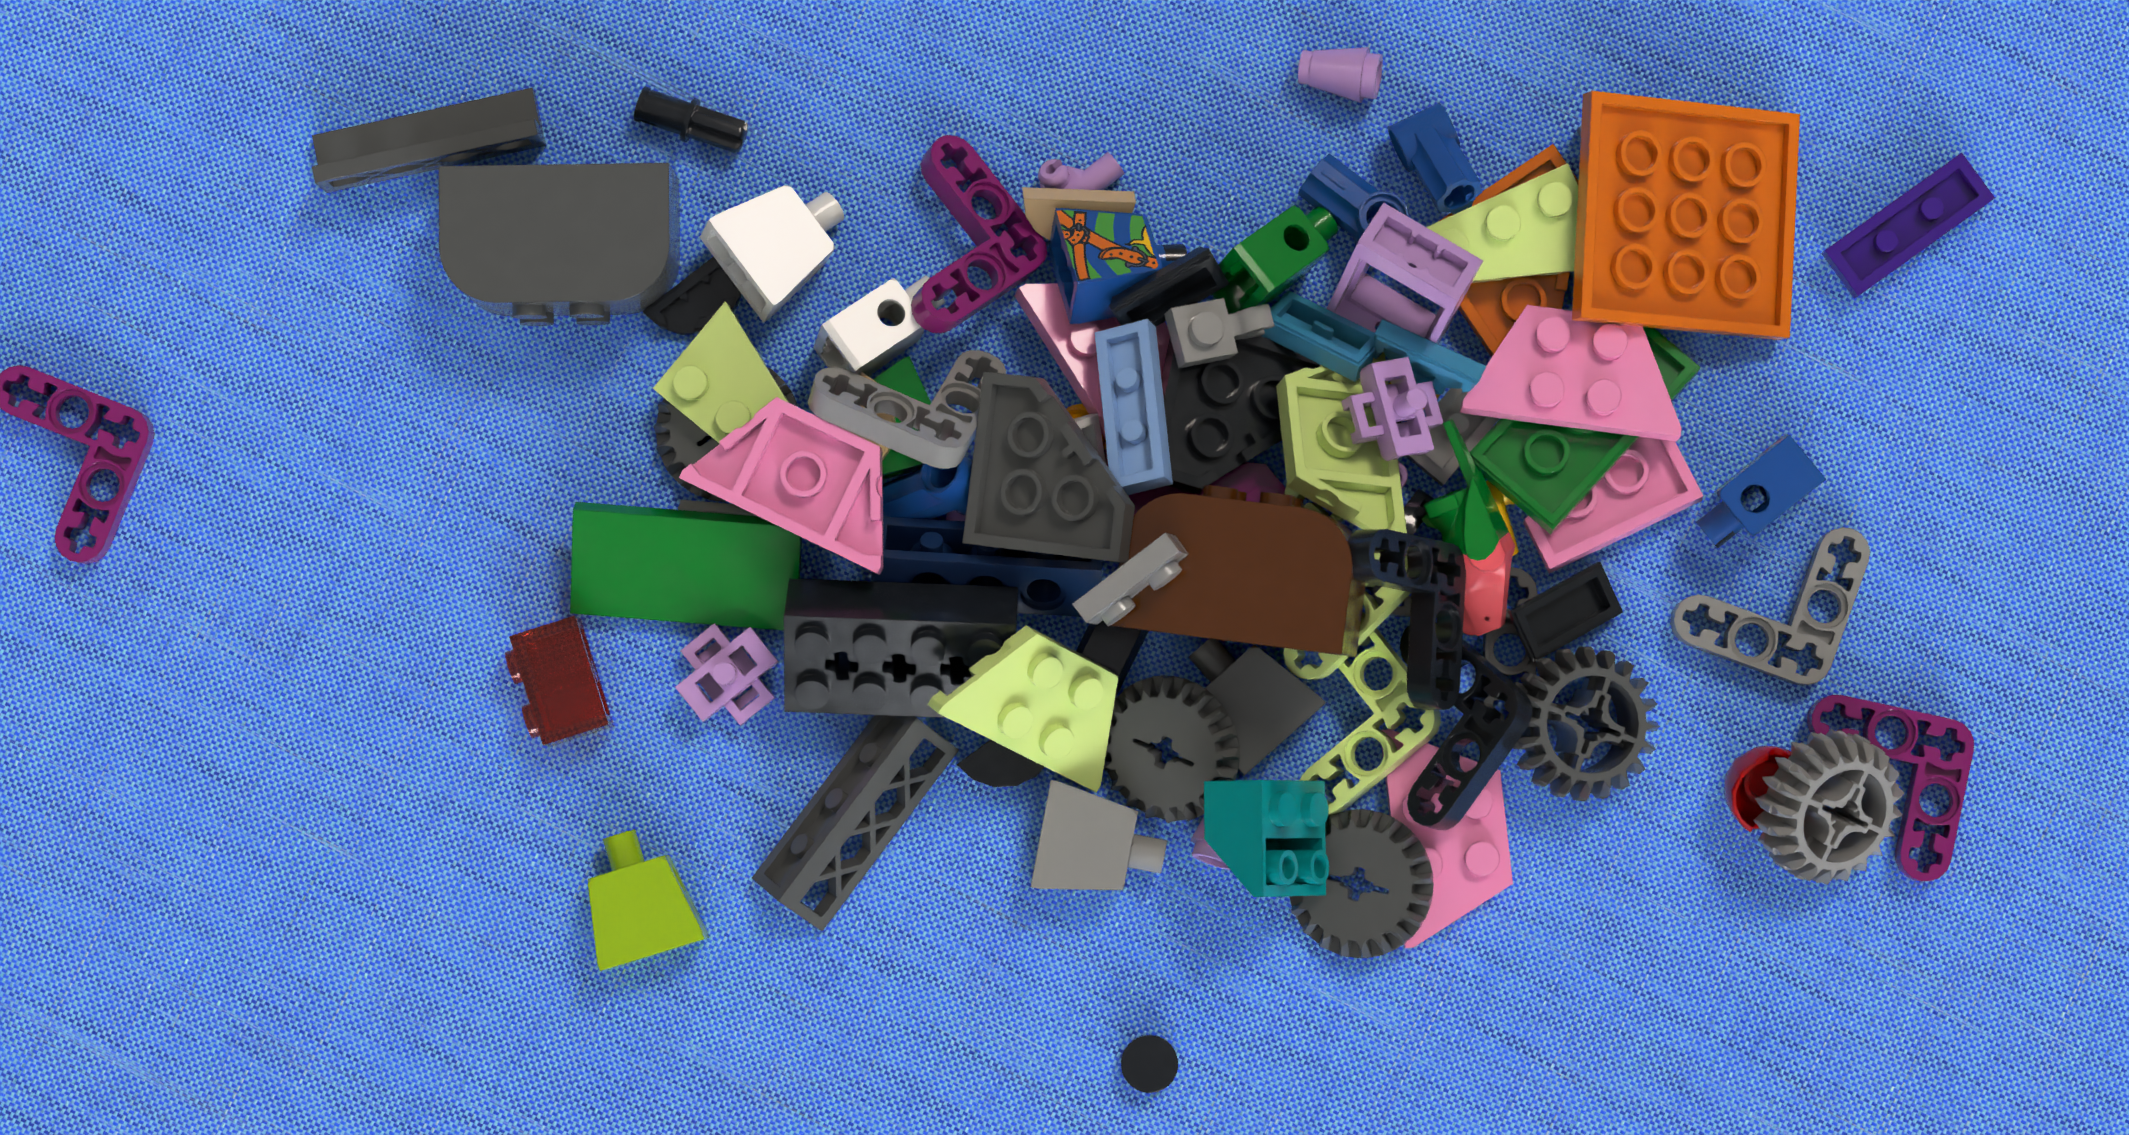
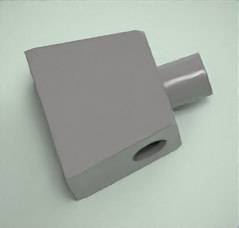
M1051 780L1031 887L1037 889L1123 890L1127 868L1161 874L1167 840L1134 834L1138 811L1062 782Z

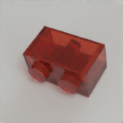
M572 616L509 636L513 650L505 652V658L514 684L524 683L530 704L522 706V713L532 739L540 736L542 744L551 747L614 727L581 618Z

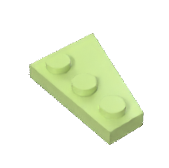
M1567 163L1427 226V228L1483 260L1472 283L1574 272L1578 184Z
M726 301L653 387L658 394L718 443L733 430L741 428L753 419L755 413L776 397L789 403Z

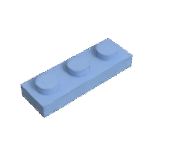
M1148 319L1094 332L1109 470L1127 495L1172 485L1156 327Z

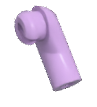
M1107 152L1085 170L1062 165L1061 160L1058 159L1048 160L1041 165L1038 171V178L1041 188L1105 190L1125 173L1114 157Z

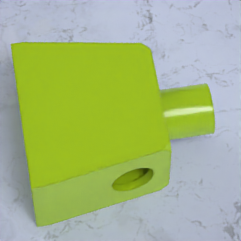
M635 829L602 839L612 871L588 879L597 964L600 971L709 938L707 929L669 855L645 861Z

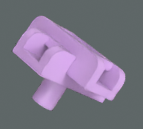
M1409 357L1371 363L1362 368L1360 382L1363 393L1351 395L1341 401L1343 410L1351 412L1356 431L1350 434L1352 443L1360 444L1377 440L1381 456L1386 461L1396 460L1408 455H1422L1434 450L1429 430L1444 422L1432 381L1416 384ZM1391 380L1390 385L1385 384V381ZM1364 408H1372L1376 426L1369 427Z
M714 623L680 650L695 671L675 686V688L703 722L725 706L737 723L742 726L749 718L775 699L760 677L779 661L751 627L747 628L730 642L722 630ZM714 639L716 640L715 643H713L700 655H697V653L700 650H702L705 646H707L710 642H712ZM698 683H700V685L704 688V690H705V691L708 693V695L712 698V700H713L712 702H711V701L709 700V698L705 695V693L701 690V688L697 685ZM751 685L753 686L750 690H748V691H747L744 695H742L739 699H737L736 701H734V699H735L737 696H739L742 692H744L747 688H749Z

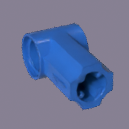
M1440 103L1387 127L1390 140L1402 165L1408 172L1414 170L1439 213L1451 212L1456 214L1472 207L1473 201L1482 193L1481 183L1460 149L1456 130L1446 110Z
M1328 154L1319 161L1298 192V195L1313 207L1325 208L1333 216L1336 224L1352 235L1355 246L1369 226L1367 220L1376 215L1383 203L1409 217L1407 206L1399 196L1391 192L1378 191L1331 154Z
M964 456L961 463L949 469H939L923 464L921 469L883 484V517L933 519L953 510L966 516L972 460Z

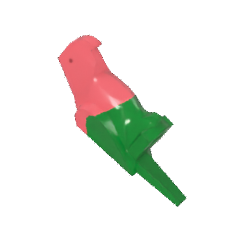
M1453 419L1445 421L1443 425L1467 486L1424 504L1423 507L1426 515L1422 516V521L1427 527L1438 529L1441 532L1443 542L1458 546L1463 553L1466 569L1463 633L1471 636H1480L1499 629L1505 624L1509 579L1515 544L1481 470L1478 471Z

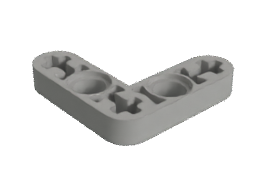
M981 350L963 352L957 358L933 401L928 405L849 370L828 367L821 369L815 375L808 398V405L816 416L829 423L929 466L949 469L956 467L962 462L975 439L983 372L1006 374V369L996 356ZM974 377L981 379L978 387L970 384L969 381L973 380ZM948 404L963 406L972 413L956 411L949 407ZM876 414H889L898 418L901 422H889L878 417Z
M1845 527L1831 530L1819 539L1787 625L1709 596L1694 595L1684 598L1673 609L1670 619L1672 632L1679 641L1690 647L1791 684L1804 686L1817 683L1826 677L1836 655L1869 562L1870 549L1868 542L1858 531ZM1843 539L1850 541L1849 551L1856 554L1855 562L1844 563L1837 577L1839 580L1849 581L1846 590L1835 582L1817 580L1819 570L1825 575L1832 573L1836 557L1828 553L1829 545L1840 544ZM1819 590L1830 592L1838 602V613L1828 623L1818 622L1809 614L1808 601L1811 595ZM1701 605L1706 608L1704 617L1717 624L1725 622V613L1733 616V621L1724 633L1723 648L1714 644L1720 633L1709 629H1702L1696 636L1689 633L1690 623L1683 620L1684 612H1693ZM1745 624H1754L1760 627L1766 636L1764 650L1754 657L1744 655L1736 646V633ZM1778 633L1787 636V639L1781 645L1783 648L1791 651L1803 650L1806 644L1811 646V657L1819 660L1818 667L1806 669L1803 675L1796 673L1798 663L1783 656L1777 657V667L1769 665L1768 661L1778 646Z

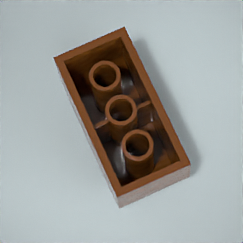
M1211 485L1203 486L1202 496L1176 493L1158 497L1148 502L1134 515L1128 561L1164 533L1175 535L1189 555L1178 562L1182 571L1166 585L1155 591L1148 585L1131 598L1136 606L1127 615L1112 624V626L1351 657L1357 656L1365 583L1359 582L1353 577L1352 554L1348 539L1353 532L1338 520L1303 508V499L1295 498L1292 495L1261 492L1260 501L1251 502L1246 501V492H1241L1234 488ZM1120 562V563H1119V568H1120L1122 565H1124L1125 563H1121V562Z

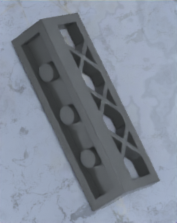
M533 88L312 135L318 165L312 166L315 183L326 193L437 170L439 166H455L546 146L535 91Z
M874 715L753 875L752 879L777 901L823 931L959 749L916 717ZM924 738L937 747L922 767L910 770V756ZM897 788V801L888 812L875 815V802L884 791ZM862 834V847L852 858L841 860V847L851 836ZM828 879V892L814 910L801 902L814 883Z

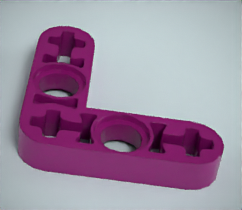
M953 135L942 136L932 144L922 157L920 163L921 173L928 185L977 247L930 277L913 296L911 302L912 315L916 322L927 331L941 334L952 330L1028 279L1045 261L1047 255L1046 242L1034 230L1018 204L974 148L964 139ZM952 159L956 163L957 168L953 166L946 169L942 165L941 160L945 162ZM970 180L972 184L965 192H962L959 186L963 187ZM982 197L987 199L995 209V219L980 217L972 207V198ZM1005 224L1008 228L1007 232L1004 230L998 237L995 232ZM1021 247L1025 251L1026 256L1021 255L1016 258L1010 249L1014 250ZM972 266L983 269L991 279V289L982 290L975 287L968 278V267ZM953 290L957 298L947 309L944 307L937 310L931 302L933 300L939 301Z
M21 365L9 367L0 373V408L10 415L90 446L56 527L54 538L56 547L61 555L70 561L83 564L97 562L106 555L111 547L151 450L155 436L153 424L146 415L138 410L38 370ZM26 377H29L28 387L49 397L51 395V386H57V390L48 400L47 407L29 400H22L19 406L15 407L16 396L9 393L13 382L23 384ZM81 397L88 404V419L78 428H67L60 419V408L69 398ZM104 406L110 408L103 417L109 421L126 426L130 418L134 419L132 428L140 432L136 443L127 441L121 449L119 448L120 438L102 429H98L97 440L91 438L101 424ZM46 408L45 419L39 418V415ZM107 469L117 475L120 486L114 498L101 502L92 495L90 483L96 473ZM83 502L93 509L109 512L106 522L94 516L89 533L97 537L96 543L93 548L83 546L78 554L75 552L77 542L70 539V535L74 528L83 530L91 515L79 512Z
M1829 695L1818 699L1811 706L1807 715V726L1810 733H1822L1824 735L1828 733L1829 725L1820 722V716L1822 713L1832 712L1835 704L1841 706L1840 715L1842 717L1852 720H1862L1861 709L1868 710L1870 714L1863 725V737L1869 740L1870 744L1882 749L1885 755L1890 757V760L1913 764L1895 849V861L1898 869L1912 880L1933 881L1940 878L1948 870L1952 859L1974 752V739L1971 731L1963 723L1954 719L1854 697ZM1886 716H1893L1899 719L1905 728L1903 743L1894 749H1887L1881 746L1875 736L1877 723ZM1917 721L1925 723L1921 735L1938 737L1945 734L1946 728L1951 730V740L1960 743L1958 753H1948L1946 761L1940 759V749L1927 745H1918L1919 756L1912 755L1911 751L1918 739ZM1843 728V729H1838V730H1837V731H1843V732H1845L1846 734L1850 733V734H1852V735H1854V734H1858V735H1859V732H1860V731H1858V730L1849 729V728ZM1930 784L1942 786L1949 795L1947 810L1937 817L1927 815L1919 803V796L1922 790ZM1915 820L1925 825H1944L1943 836L1937 833L1930 834L1928 850L1937 854V860L1935 864H1926L1923 868V873L1917 871L1918 862L1909 858L1910 849L1921 847L1925 831H1913Z

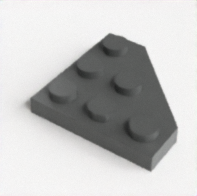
M983 372L963 543L1126 563L1129 559L1135 505L1045 379L1038 377Z

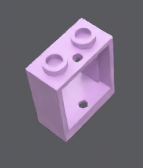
M1383 203L1359 239L1327 309L1374 333L1376 332L1375 326H1379L1381 320L1384 319L1439 344L1483 260ZM1369 265L1441 306L1437 314L1432 313L1366 274Z

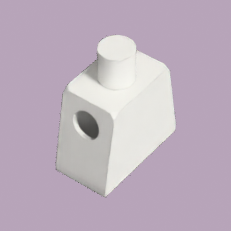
M784 185L713 216L708 220L699 238L764 323L826 264L835 249L833 241L826 232L844 220V213L838 201L828 192L822 193L805 205L792 187Z
M925 275L905 290L895 278L890 279L823 323L813 348L827 367L849 370L858 375L863 372L869 377L921 339L925 329L916 322L912 315L911 302L913 296L929 277ZM942 298L939 301L933 300L931 303L937 309L940 306H942L945 303L944 298ZM880 318L891 320L895 326L883 324Z

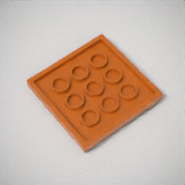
M1600 91L1584 93L1582 101L1572 320L1773 340L1790 338L1800 114Z

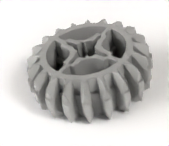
M1830 729L1826 735L1811 732L1807 744L1791 742V756L1788 759L1775 757L1779 769L1774 776L1762 777L1769 788L1766 794L1755 798L1760 808L1764 811L1753 820L1759 826V829L1763 831L1758 841L1770 852L1769 856L1775 864L1788 870L1790 874L1798 879L1813 880L1816 883L1828 885L1833 878L1848 881L1852 869L1866 871L1867 858L1870 855L1883 856L1879 845L1884 837H1896L1889 826L1891 820L1903 815L1894 803L1904 795V792L1895 783L1900 773L1889 763L1890 757L1885 755L1882 749L1870 744L1869 740L1858 734H1846L1843 731Z

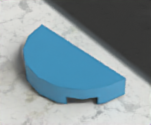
M1384 319L1381 320L1375 332L1374 347L1378 355L1384 352L1389 360L1409 357L1416 384L1432 381L1435 394L1438 395L1443 394L1446 388H1462V392L1471 391L1480 381L1486 365Z

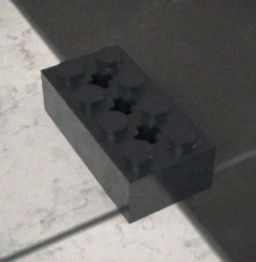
M789 578L784 610V712L946 718L938 714L927 704L932 696L939 691L948 696L973 677L969 668L986 655H992L999 651L1004 642L1017 632L1018 587Z

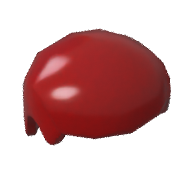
M1777 746L1754 747L1735 758L1727 771L1724 780V799L1733 817L1749 832L1753 829H1759V826L1753 820L1764 811L1755 800V798L1766 794L1769 788L1762 777L1774 776L1779 769L1775 757L1788 759L1791 756V751Z

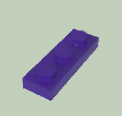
M1960 153L1821 254L1855 299L1991 202L1995 197L1963 153Z

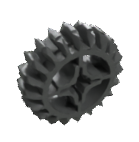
M1580 646L1576 650L1575 655L1570 649H1559L1555 652V662L1550 658H1541L1536 661L1539 676L1525 673L1520 677L1523 686L1528 690L1526 695L1531 701L1532 717L1527 729L1512 748L1525 749L1526 751L1516 765L1522 770L1535 768L1531 782L1536 786L1545 787L1550 784V793L1553 796L1565 797L1570 792L1572 799L1576 801H1587L1591 793L1595 798L1604 799L1610 796L1611 786L1616 789H1625L1630 786L1626 771L1640 774L1645 770L1643 763L1637 757L1638 754H1651L1656 750L1651 742L1645 741L1646 732H1654L1660 728L1657 722L1646 720V712L1651 711L1658 703L1654 699L1640 698V694L1645 690L1649 682L1645 681L1644 678L1630 679L1634 665L1628 661H1619L1615 664V654L1613 652L1601 650L1595 655L1592 647ZM1585 677L1581 689H1575L1568 703L1565 705L1552 703L1564 686L1575 679ZM1610 699L1613 701L1616 710L1617 723L1610 717ZM1565 715H1581V719L1588 723L1589 727L1597 729L1599 732L1585 731L1584 733V728L1578 725L1577 721L1567 718ZM1547 723L1556 732L1557 741L1555 749H1553L1549 740ZM1601 742L1612 744L1610 750L1598 763L1587 769L1580 770L1584 758L1590 759L1594 748Z

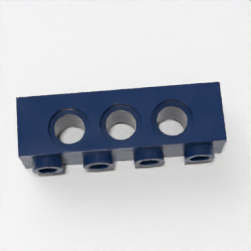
M883 517V569L880 575L872 572V581L1018 587L1017 613L1081 617L1072 604L1102 581L1103 560L963 543L965 521Z

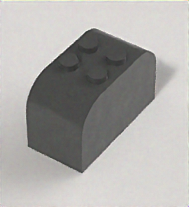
M669 163L439 166V253L443 268L453 284L479 307L496 315L520 319V325H553L554 316H570L576 318V323L581 325L610 324V315L640 313L671 290L679 272V179Z

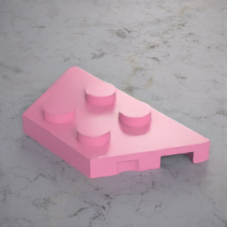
M1058 283L1025 284L1019 287L1014 295L1087 412L1089 414L1098 413L1101 434L1105 438L1094 332L1121 326L1114 317L1081 324H1070ZM1165 322L1156 327L1161 378L1170 338L1168 326Z
M1533 305L1525 307L1486 365L1480 381L1467 393L1460 406V413L1669 441H1678L1682 430L1643 326L1572 320L1571 310Z
M776 397L755 413L754 418L744 426L733 430L720 440V444L695 464H689L682 470L679 476L680 479L880 575L883 569L882 448Z
M1391 729L1381 730L1392 738L1397 751L1403 746L1402 742L1394 738L1399 732ZM1426 743L1385 777L1389 816L1402 822L1420 840L1426 850L1433 872L1434 885L1430 909L1418 931L1403 944L1404 948L1416 947L1513 884L1500 770L1497 769L1464 817L1453 828L1435 830L1415 822L1409 814L1407 806L1408 794L1413 784L1439 749V747ZM1460 755V767L1464 772L1472 770L1477 765V761ZM1446 775V779L1454 782L1452 786L1459 787L1461 783L1459 780ZM1435 793L1431 799L1435 805L1434 812L1436 813L1443 806L1438 800L1440 795L1438 793Z

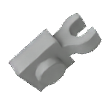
M1224 298L1174 307L1164 314L1178 369L1232 358L1238 353L1235 340L1261 336L1265 334L1264 329L1275 326L1269 304L1254 306L1228 314Z

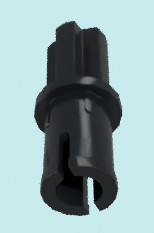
M646 86L639 95L634 111V121L643 122L679 134L680 141L686 143L689 138L733 153L740 151L748 132V124L744 120L700 106L699 99L694 98L690 103L651 90V88Z

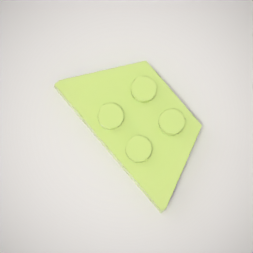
M1384 352L1377 359L1373 358L1372 363L1386 361ZM1322 365L1315 369L1306 367L1285 375L1276 386L1287 487L1363 530L1389 529L1407 533L1398 459L1384 460L1381 456L1377 440L1360 444L1352 443L1350 434L1356 431L1351 412L1343 410L1341 401L1351 395L1363 393L1360 378L1354 382ZM1364 408L1369 427L1376 426L1372 408Z
M1025 625L1008 638L999 651L992 655H986L970 667L969 671L973 677L948 696L939 691L932 696L927 704L938 714L1097 793L1102 782L1119 676L1103 665Z

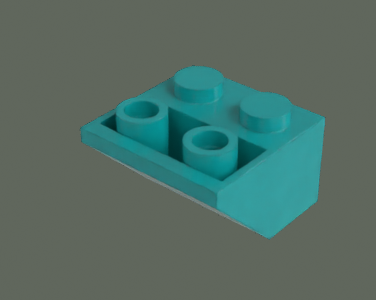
M1204 781V839L1253 897L1326 895L1329 860L1326 855L1325 822L1328 818L1329 807L1325 797V781Z

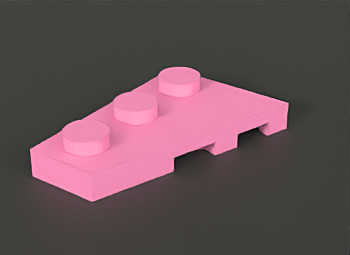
M1639 437L1551 535L1530 516L1524 519V526L1550 574L1701 502L1703 494L1675 441Z

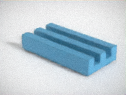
M1288 290L1270 308L1275 326L1264 329L1265 334L1262 336L1354 382L1360 378L1362 368L1371 364L1373 358L1377 359L1380 356L1374 347V332Z

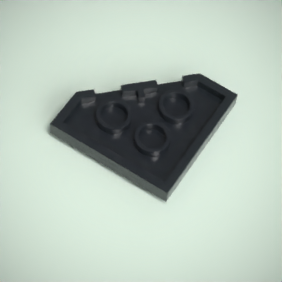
M1257 336L1235 340L1238 353L1232 358L1178 369L1171 338H1169L1161 378L1173 484L1168 486L1196 493L1203 489L1204 485L1213 483L1280 442L1282 435L1276 386L1285 375L1306 367L1315 369L1320 364L1271 339Z

